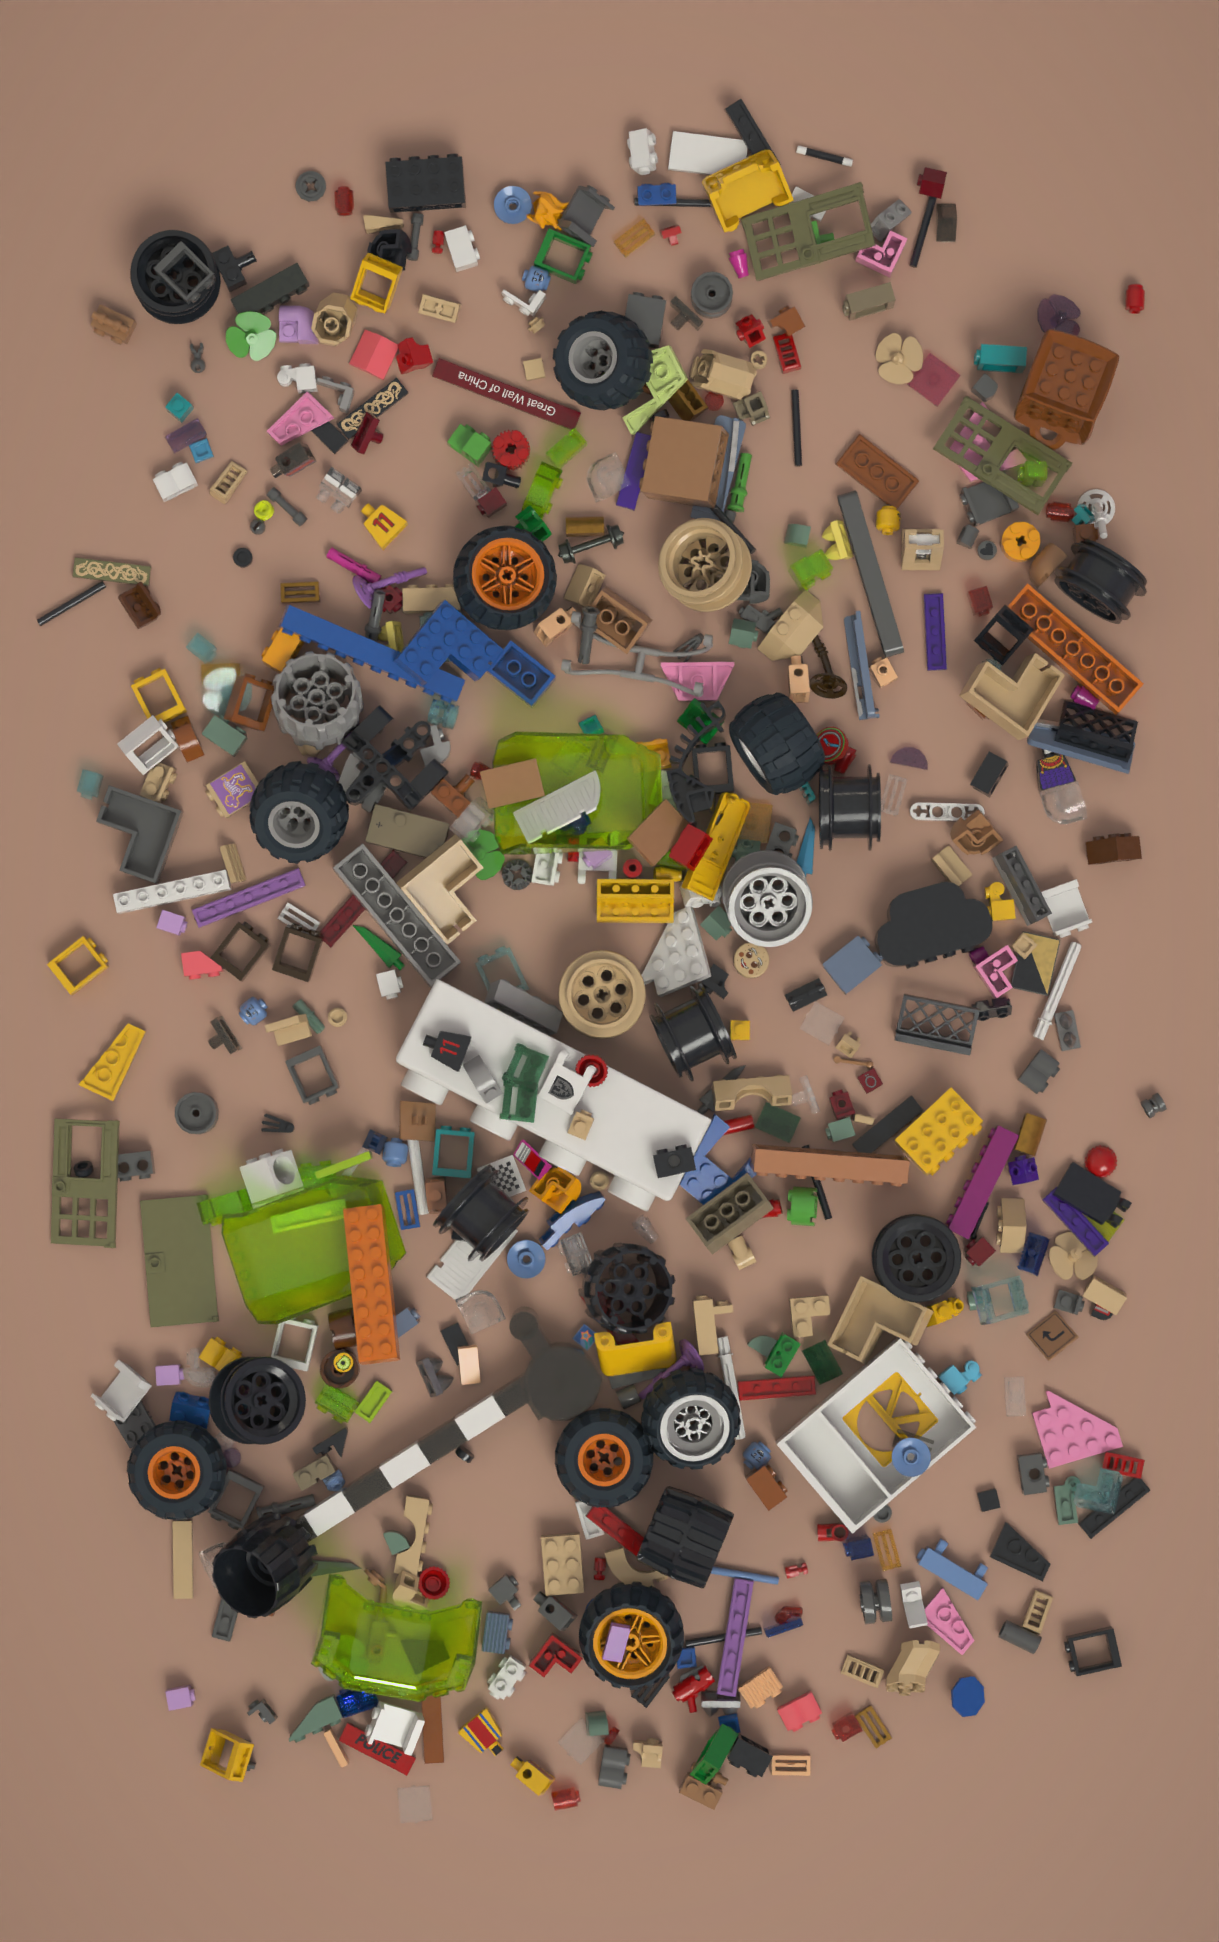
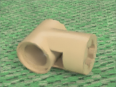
M743 1235L727 1243L730 1250L733 1251L732 1257L739 1270L756 1263L750 1247H747L745 1244L746 1241Z

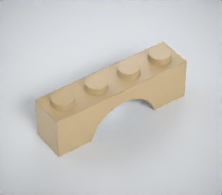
M775 1075L773 1077L758 1076L748 1079H720L713 1081L712 1096L715 1111L733 1110L737 1101L747 1095L761 1096L771 1106L791 1105L792 1089L789 1075Z
M407 1495L404 1516L413 1523L416 1537L410 1548L397 1553L394 1573L400 1574L402 1570L415 1576L418 1575V1572L422 1573L423 1561H420L421 1553H425L427 1544L423 1539L424 1534L429 1532L430 1523L427 1522V1516L432 1514L433 1509L430 1498Z

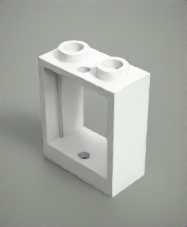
M153 715L117 743L142 775L179 747L174 741L176 739L174 733L170 729L166 731L167 725L162 719L158 721ZM160 731L164 737L138 757L134 750L156 732Z
M285 1314V1317H280L271 1357L286 1363L291 1368L308 1371L319 1325H315V1321L310 1319H304L303 1322L298 1321L296 1316ZM285 1323L312 1329L305 1362L278 1356Z

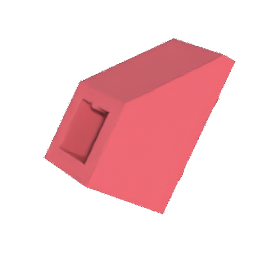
M202 951L181 953L184 976L189 977V980L200 979V975L208 974V977L220 976L219 972H224L222 966Z

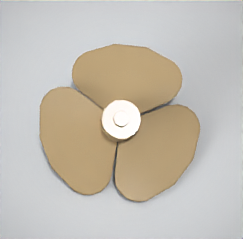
M892 333L884 337L879 343L875 354L877 361L884 363L879 367V375L890 383L904 384L911 382L914 376L912 371H919L923 366L924 355L922 346L915 337H907L902 346L901 336L897 333Z
M1072 1232L1058 1235L1055 1239L1056 1246L1051 1247L1049 1250V1260L1054 1272L1062 1279L1068 1280L1073 1276L1074 1264L1076 1277L1081 1280L1087 1279L1097 1268L1098 1256L1094 1257L1086 1250L1087 1248Z

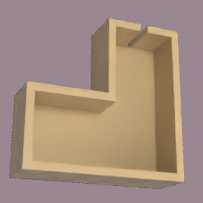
M1037 653L1025 657L1013 679L986 661L977 665L959 696L1017 740H1021L1030 735L1065 675L1052 665L1043 668L1048 665V662Z
M456 834L396 882L447 945L460 935L454 927L456 924L464 932L477 921L454 892L482 870L483 866Z
M860 1276L827 1346L867 1364L883 1330L917 1346L934 1311L916 1302L902 1300L890 1293L885 1287Z

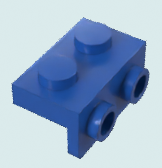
M642 184L637 187L639 206L676 204L677 202L676 184Z
M176 1392L172 1401L169 1421H188L207 1429L210 1417L209 1398L191 1395L186 1392Z

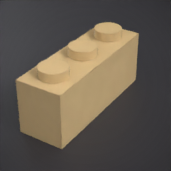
M446 584L445 587L437 588V585H426V588H418V585H407V588H403L404 614L432 613L444 600L460 613L461 606L453 584Z

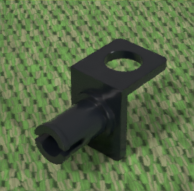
M490 462L485 463L482 480L493 483L492 487H501L504 484L517 489L521 483V477L506 473L507 467ZM490 468L496 469L494 479H491L488 475Z

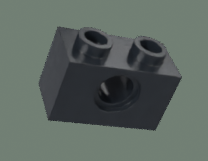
M687 1144L675 1146L676 1150L668 1152L667 1148L657 1150V1155H653L657 1177L663 1178L695 1171L696 1166L692 1148H687ZM672 1155H676L680 1159V1163L675 1167L671 1166L668 1162L669 1157Z

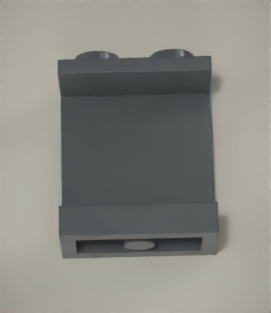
M587 185V187L578 186L557 226L576 240L594 247L597 240L590 236L604 208L614 210L615 207L609 203L610 200L607 197L597 194V189L590 185Z
M985 482L970 488H962V494L959 495L962 504L968 508L967 517L970 523H974L975 527L1014 512L1019 508L1016 501Z

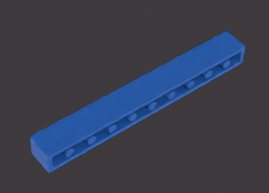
M291 605L286 606L278 626L282 628V633L289 636L296 634L300 636L299 640L309 644L311 641L318 644L317 647L322 650L328 651V649L336 651V656L344 659L346 656L353 659V663L360 666L364 664L371 666L370 670L381 674V671L388 674V678L395 681L399 679L406 681L405 685L416 689V686L423 688V693L430 696L437 694L441 696L440 700L447 703L458 700L465 683L464 679L438 669L429 682L422 686L393 661L400 653L399 651Z

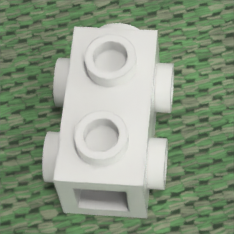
M647 128L630 131L629 138L627 139L628 148L631 152V157H629L630 167L640 175L649 174L650 171L656 170V163H658V157L654 150L656 137Z
M512 1655L502 1659L498 1665L501 1669L497 1674L493 1673L487 1681L490 1684L488 1686L489 1694L498 1700L499 1698L504 1700L506 1696L510 1698L516 1689L514 1687L516 1681L519 1680L521 1682L527 1673L525 1671L526 1665Z

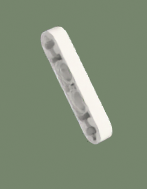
M918 802L913 804L909 811L910 816L914 820L957 821L959 818H955L951 814V810L954 807H959L962 810L961 817L964 820L966 819L964 818L966 813L964 807H968L967 811H973L974 808H977L983 815L985 814L984 808L979 804ZM917 806H920V810H927L926 806H930L929 817H926L927 813H921L920 817H917L913 810ZM934 807L942 808L943 814L941 817L933 816L932 809Z

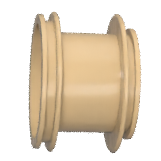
M600 950L578 957L567 967L560 981L558 996L563 1015L573 1028L586 1036L604 1039L626 1032L637 1022L644 1008L646 991L639 970L629 959L612 951ZM604 971L612 973V979L608 982L603 981L601 978V974ZM586 976L594 979V983L590 987H586L583 984V979ZM618 984H623L626 987V992L623 995L615 992V987ZM599 990H603V992L608 993V995L605 996V1000L597 998L596 995L599 994ZM581 995H587L589 998V1003L585 1006L578 1003V998ZM613 1003H619L622 1007V1010L617 1014L613 1013L610 1009ZM596 1008H600L603 1011V1016L600 1019H595L592 1016V1011Z

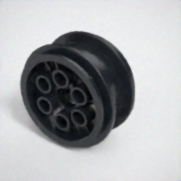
M1081 539L1080 543H1073L1071 550L1075 557L1067 568L1059 566L1055 569L1057 577L1054 582L1057 587L1075 603L1103 620L1114 624H1120L1122 620H1128L1131 614L1127 606L1134 595L1145 596L1147 593L1145 588L1147 580L1145 576L1122 556L1095 541Z

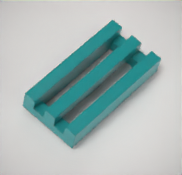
M809 783L799 788L800 791L804 790V798L808 796L806 801L808 805L815 801L816 796Z

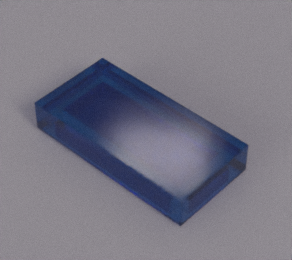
M801 1616L764 1628V1631L769 1638L801 1627L803 1622Z

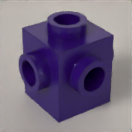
M1018 1156L1015 1157V1161L1008 1163L1012 1185L1039 1180L1034 1157Z

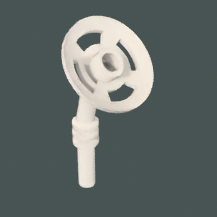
M1099 489L1089 490L1080 497L1077 506L1083 504V502H1086L1085 505L1087 507L1091 504L1090 510L1095 516V522L1090 524L1098 527L1100 537L1105 539L1108 536L1106 524L1114 516L1115 503L1107 492ZM1100 494L1103 495L1102 499H1091L1090 495ZM1107 501H1109V503H1110V513H1109V514H1107V511H1108Z

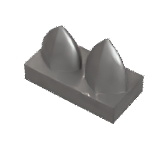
M1074 1011L1055 1013L1054 1018L1061 1051L1081 1048Z
M428 1357L416 1362L431 1398L443 1394V1391L451 1385L454 1377L449 1375L436 1376V1373L443 1364L442 1360Z
M701 1691L702 1708L710 1717L719 1708H722L725 1715L737 1713L738 1708H740V1691L736 1692V1697L716 1694L717 1691Z

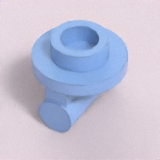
M339 1469L322 1479L329 1491H338L345 1484Z

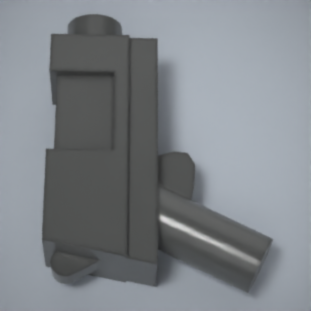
M749 604L746 608L742 607L738 612L741 614L740 617L742 619L755 622L756 628L763 633H768L775 624L773 620L783 615L780 607L771 613L763 610L761 613Z

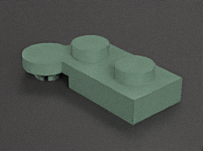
M1075 1476L1068 1477L1065 1480V1485L1053 1486L1058 1525L1078 1523L1074 1491L1079 1489L1080 1480Z

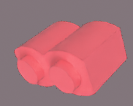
M812 1691L777 1708L787 1730H792L793 1732L803 1727L802 1724L807 1721L812 1723L820 1719L819 1715L822 1714V1710Z

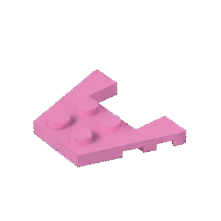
M983 402L980 404L986 409H988ZM974 412L969 421L978 425L983 417ZM965 426L959 435L968 440L973 431ZM977 434L972 442L986 452L991 446L979 434ZM955 440L949 449L959 454L964 445ZM1016 448L1010 452L999 470L1005 471L1027 463V460L1019 449ZM968 449L963 456L976 466H978L983 458L971 449ZM959 466L970 482L978 480L973 474Z

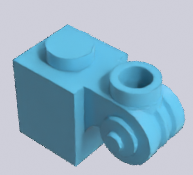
M972 1360L967 1361L964 1365V1372H959L951 1364L938 1375V1378L948 1387L953 1395L956 1393L960 1395L967 1389L966 1384L970 1380L975 1382L982 1376L978 1363Z

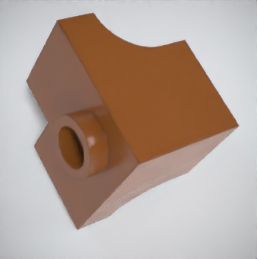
M787 305L778 311L780 314L767 321L771 328H781L786 337L806 327L795 306L789 308Z

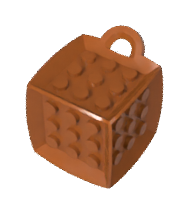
M1054 329L1047 330L1042 337L1040 347L1014 411L1015 420L1029 427L1030 436L1051 450L1060 448L1065 442L1079 445L1085 444L1091 437L1096 418L1111 387L1119 363V355L1085 338ZM1040 428L1049 429L1058 433V435L1052 440H1046L1041 436Z

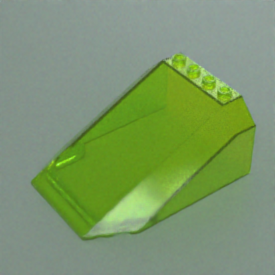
M516 731L498 740L492 761V769L536 758L545 796L595 770L601 786L597 810L586 814L585 811L580 813L581 818L550 834H547V831L541 833L543 837L528 844L513 812L542 797L494 808L495 840L502 854L526 855L628 850L633 846L626 838L662 802L660 754L648 750L642 744L635 743L625 735Z
M341 1175L222 1215V1237L245 1306L258 1324H280L352 1295L343 1209L382 1204L385 1208L391 1270L403 1258L406 1251L382 1180Z

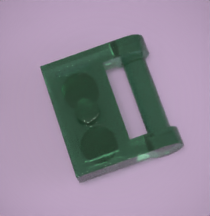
M517 1043L514 1049V1056L507 1072H504L502 1080L534 1093L549 1060V1056ZM522 1055H525L527 1059L519 1078L514 1077L513 1075Z
M503 1080L505 1088L502 1113H500L499 1119L534 1123L538 1084ZM512 1087H518L515 1115L509 1114Z

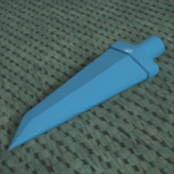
M811 817L797 859V864L801 867L805 876L806 874L812 875L815 827Z

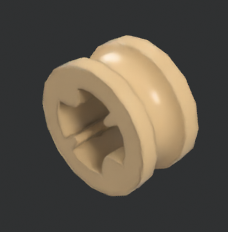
M755 351L751 355L750 363H752L753 368L762 369L766 366L767 356L763 351ZM755 356L764 358V361L762 360L761 365H759L758 362L754 363L753 360H756Z

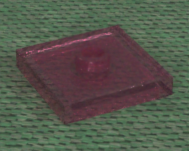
M929 353L923 362L922 368L915 372L912 381L907 383V385L938 407L961 375Z

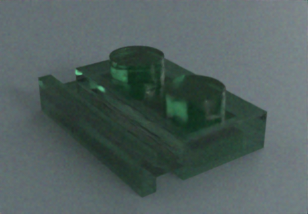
M766 1102L755 1128L790 1143L801 1117L776 1106H771L770 1103Z
M826 1340L802 1350L820 1385L843 1374L829 1346H827Z

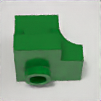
M531 505L515 516L519 522L515 526L516 528L531 532L532 535L542 542L552 535L545 522Z

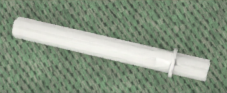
M1071 942L1041 1017L1037 1019L1039 1022L1033 1034L1035 1038L1044 1040L1049 1025H1052L1051 1021L1081 949L1079 943Z
M407 1140L418 1214H428L419 1141Z
M728 1336L718 1337V1357H720L724 1383L731 1388L740 1408L731 1357L733 1353L730 1351ZM741 1408L739 1435H737V1437L734 1438L735 1440L745 1438V1430L743 1425Z

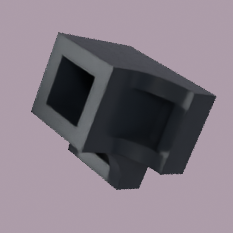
M713 964L710 968L712 976L702 980L700 983L708 994L711 995L713 992L724 1000L728 994L724 984L729 974Z

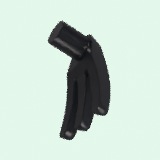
M268 1114L264 1115L269 1119L280 1122V1124L262 1121V1124L279 1127V1129L262 1128V1132L291 1133L294 1131L292 1123Z

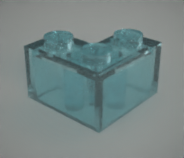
M1100 1468L1096 1486L1077 1483L1073 1502L1079 1508L1115 1514L1123 1480L1122 1475L1118 1471Z

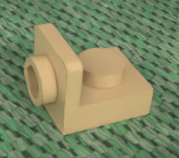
M582 1109L580 1113L576 1111L567 1133L586 1140L594 1118H591L592 1113Z

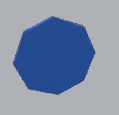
M974 1676L959 1678L951 1690L952 1707L961 1717L977 1715L985 1703L984 1686Z

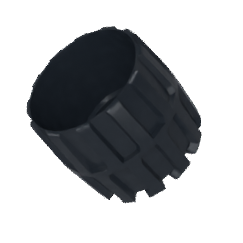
M667 1486L648 1526L637 1554V1561L670 1578L704 1588L723 1545L734 1513L703 1497Z
M276 1513L267 1514L239 1531L214 1557L212 1563L213 1582L222 1600L232 1610L246 1615L248 1618L267 1617L291 1601L313 1579L311 1575L318 1569V1563L313 1561V1556L318 1554L315 1544H308L307 1540L310 1538V1534L304 1527L300 1529L295 1528L297 1521L288 1516L281 1518V1515Z

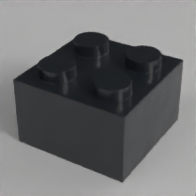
M739 1733L727 1755L731 1765L736 1768L744 1767L747 1770L746 1772L753 1777H757V1775L762 1777L773 1757L771 1750Z

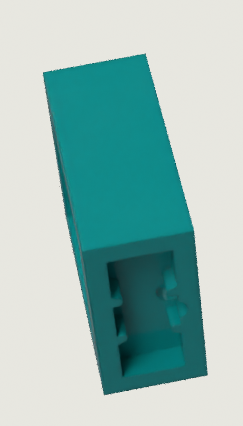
M981 344L974 354V365H977L978 371L1023 373L1026 367L1027 347Z
M441 1126L440 1129H436L432 1175L471 1178L475 1132H471V1128L460 1127V1131H454L452 1126ZM441 1134L469 1137L466 1170L438 1168Z

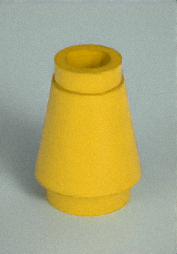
M664 866L654 867L653 879L681 881L682 870Z

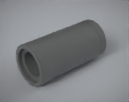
M1008 1620L1004 1622L998 1635L999 1638L1032 1654L1036 1652L1042 1639L1041 1636Z

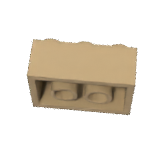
M580 1532L541 1535L545 1596L584 1593Z

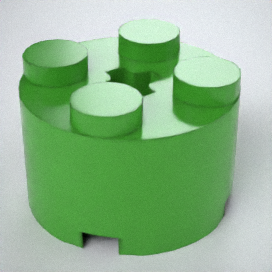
M794 1186L793 1190H789L788 1201L791 1202V1209L787 1210V1221H791V1225L815 1226L816 1223L812 1222V1218L817 1217L818 1197L814 1196V1192H818L817 1188Z

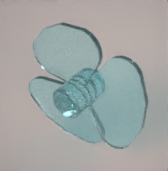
M220 667L211 671L203 680L204 687L213 691L206 692L202 697V701L206 708L215 715H225L237 677V672L234 668ZM247 683L239 711L245 710L252 699L251 684Z

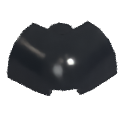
M403 230L379 231V235L375 237L372 243L369 242L367 253L403 267L402 271H405L407 254H412L410 238Z

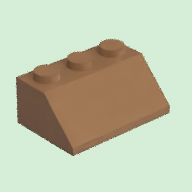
M607 587L600 591L591 605L600 611L597 615V629L595 632L626 654L630 652L652 622L651 618Z

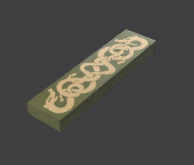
M75 558L73 577L134 585L142 582L144 586H149L151 566Z

